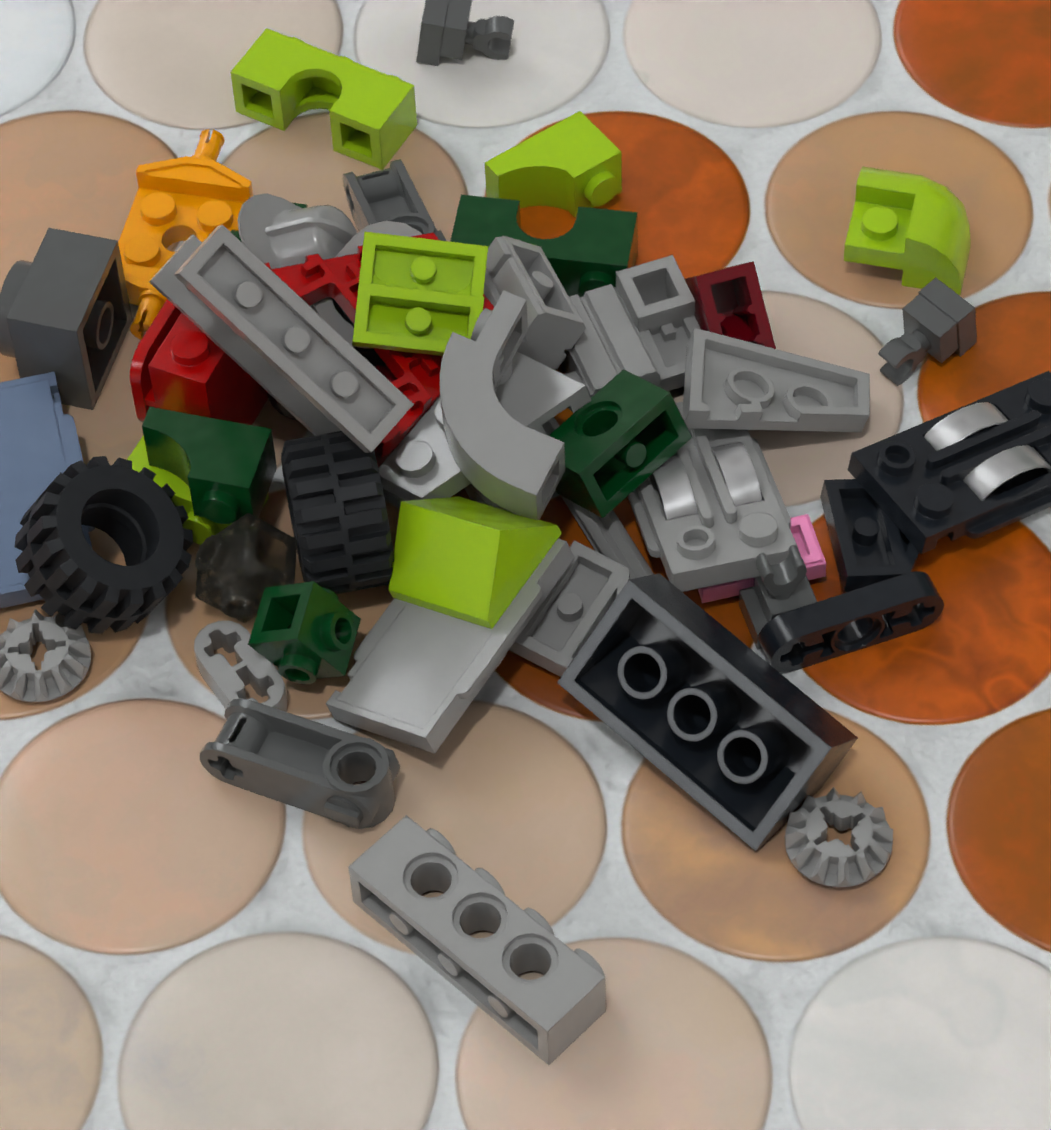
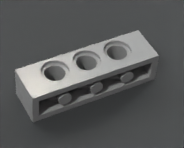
M406 815L348 866L353 902L546 1064L550 1065L606 1012L605 974L598 962L586 951L578 948L573 951L555 937L549 923L537 911L531 908L522 910L505 896L503 888L489 872L482 868L473 870L458 858L450 842L437 830L429 828L425 831ZM432 890L444 892V894L432 898L421 896V894ZM479 930H487L494 933L486 938L469 936L471 933ZM526 971H538L545 974L533 980L518 977V975Z

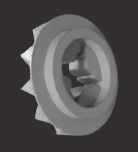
M36 609L30 619L18 622L10 618L7 630L0 634V690L12 698L26 702L53 700L73 690L83 680L91 663V648L82 626L80 625L75 630L63 624L65 616L61 613H57L53 617H44ZM36 642L45 644L47 650L44 655V661H41L42 670H36L35 662H32L30 657Z
M833 787L826 796L815 799L807 795L803 805L796 812H790L785 831L786 852L794 867L805 877L816 883L830 887H851L865 883L882 871L892 852L893 829L889 827L886 821L883 807L874 808L867 803L862 792L858 793L855 797L840 795ZM827 823L834 825L839 831L851 828L850 844L852 848L849 844L845 845L839 839L827 842Z

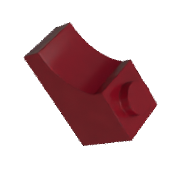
M754 261L685 278L695 299L694 316L701 330L776 349Z

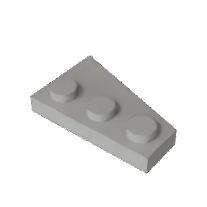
M698 328L693 329L687 343L682 417L687 428L862 432L870 415L869 373Z
M517 351L496 391L500 404L511 417L541 433H545L542 425L567 407L574 413L591 401L586 385ZM440 397L378 468L382 488L405 501L452 497L471 484L456 464L449 449L444 432Z

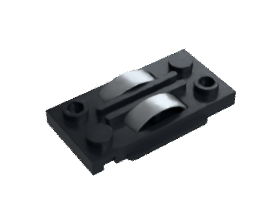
M1050 371L1044 372L852 452L847 470L921 554L935 549L937 541L943 537L948 536L951 541L965 535L972 539H978L1051 507Z

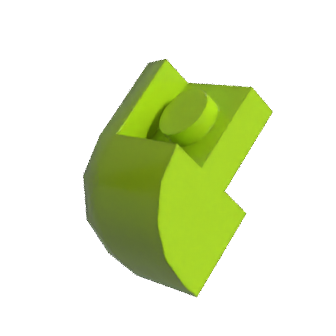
M863 166L856 184L855 204L845 242L844 261L903 270L901 286L923 289L936 277L955 293L961 295L971 245L970 225L964 204L947 186L922 175Z

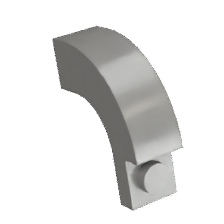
M503 290L494 309L491 311L485 308L479 315L471 339L452 332L440 369V399L443 426L449 449L456 464L478 491L498 506L516 515L540 520L565 472L564 442L531 429L515 420L502 407L496 396L498 385L528 331L527 300Z

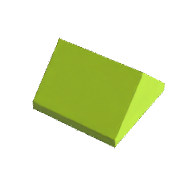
M459 496L401 501L389 592L395 599L493 629L562 532L556 524L519 516L510 511Z

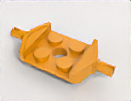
M209 129L201 132L197 148L191 157H179L142 164L137 167L136 176L139 188L118 245L129 303L139 306L134 321L130 326V332L138 339L142 340L145 330L147 332L167 300L165 296L149 283L175 253L167 248L173 243L186 241L193 234L203 242L217 226L222 224L230 232L231 230H238L237 218L241 206L253 196L252 182L249 179L216 162L221 147L225 142L224 136L216 130L212 131L210 140Z

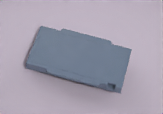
M55 372L0 382V609L43 600L39 594L31 597L24 585L30 579L28 573H18L15 560L23 551L14 547L16 534L23 527L20 522L24 514L59 473H64L71 464L80 460L83 461L74 418L71 415L63 414ZM81 525L84 537L92 548L89 532L93 531L95 527Z

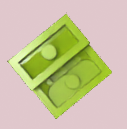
M364 232L352 346L443 356L452 332L471 339L475 323L483 311L488 246Z

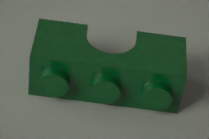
M461 195L450 242L489 247L495 237H502L503 235L540 246L568 296L578 294L579 297H583L586 291L610 284L616 287V272L635 266L638 254V212L578 207L576 221L570 231L557 238L539 239L529 236L521 230L520 200Z

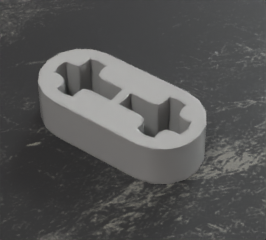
M217 621L208 624L199 631L194 642L197 667L202 678L225 709L233 699H247L244 686L250 683L259 696L264 697L268 695V700L261 704L287 712L288 701L283 678L273 663L248 645L251 634L247 629L233 621ZM223 647L228 653L235 652L237 664L231 666L222 654L214 655V651ZM249 698V699H247V700H252V701L258 702V701H257L256 699H254V698Z

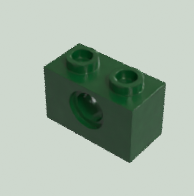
M624 369L591 397L590 402L573 413L549 435L564 442L565 472L555 490L559 495L604 518L692 438L671 393Z

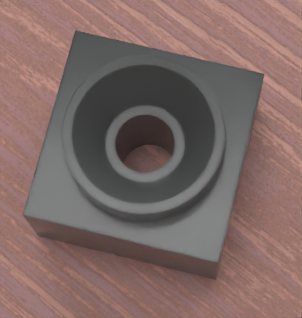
M48 228L33 262L17 261L9 270L0 292V353L4 356L16 358L20 378L55 372L61 404L89 410L94 409L131 325L132 314L118 240Z

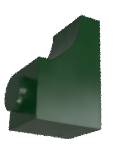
M149 407L142 424L149 465L173 473L189 486L194 516L204 517L219 524L236 523L255 527L277 469L272 430L265 427Z

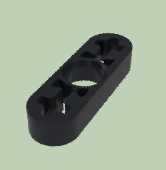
M920 571L909 572L782 613L764 625L758 639L774 669L778 672H792L919 631L933 623L940 616L944 609V602L927 573Z

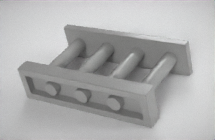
M223 224L217 226L203 242L194 234L190 235L149 281L150 284L314 435L342 431L365 453H372L414 404Z

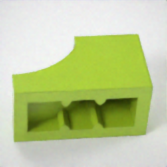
M581 111L484 162L486 197L520 200V208L550 206L567 210L576 217L578 207L593 208L604 205L615 195L622 192V152Z

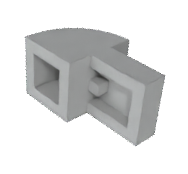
M670 255L617 271L616 288L660 372V388L670 391L683 387L685 382L687 343L693 329L701 328L694 316L695 299L674 256Z

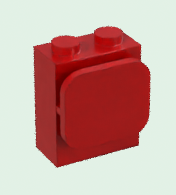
M168 299L138 344L132 358L130 384L136 415L141 422H144L149 407L253 425L269 398L267 391Z

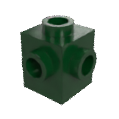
M314 581L266 587L248 645L277 666L279 674L295 683L312 684L316 679L345 676L361 618L339 602V597L334 592L319 586Z

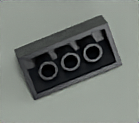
M660 573L628 580L557 682L755 851L761 849L788 822L790 812H796L803 805L807 795L813 797L822 788L858 739L857 736Z

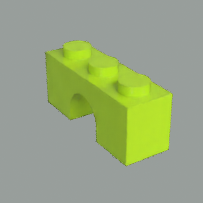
M268 28L264 30L230 72L237 113L285 131L290 123L305 111L313 109L329 110L333 151L381 170L386 167L417 126L415 88L413 84L405 82L397 76L384 74L358 64L345 56L335 55L309 45L298 38L289 37Z

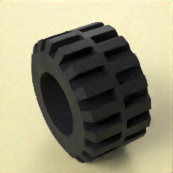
M342 431L285 441L281 453L282 471L303 581H314L319 586L329 589L335 594L389 585L393 570L394 554L387 508L374 450L372 453H365Z
M106 456L93 457L87 464L80 460L71 464L64 473L60 472L24 514L20 522L23 527L16 534L14 546L23 552L15 561L18 573H28L30 577L24 585L31 597L39 594L44 599L45 603L41 609L52 617L56 611L65 616L63 624L75 630L82 623H86L89 633L103 634L109 626L116 633L128 629L134 622L138 624L147 617L183 579L182 574L189 568L192 555L186 551L193 544L192 530L182 526L189 517L183 505L175 506L171 498L176 493L166 483L161 488L153 481L156 475L154 472L146 467L137 472L132 469V461L118 458L113 465L109 464ZM81 525L92 526L108 534L120 547L126 566L111 563L99 556L86 541Z

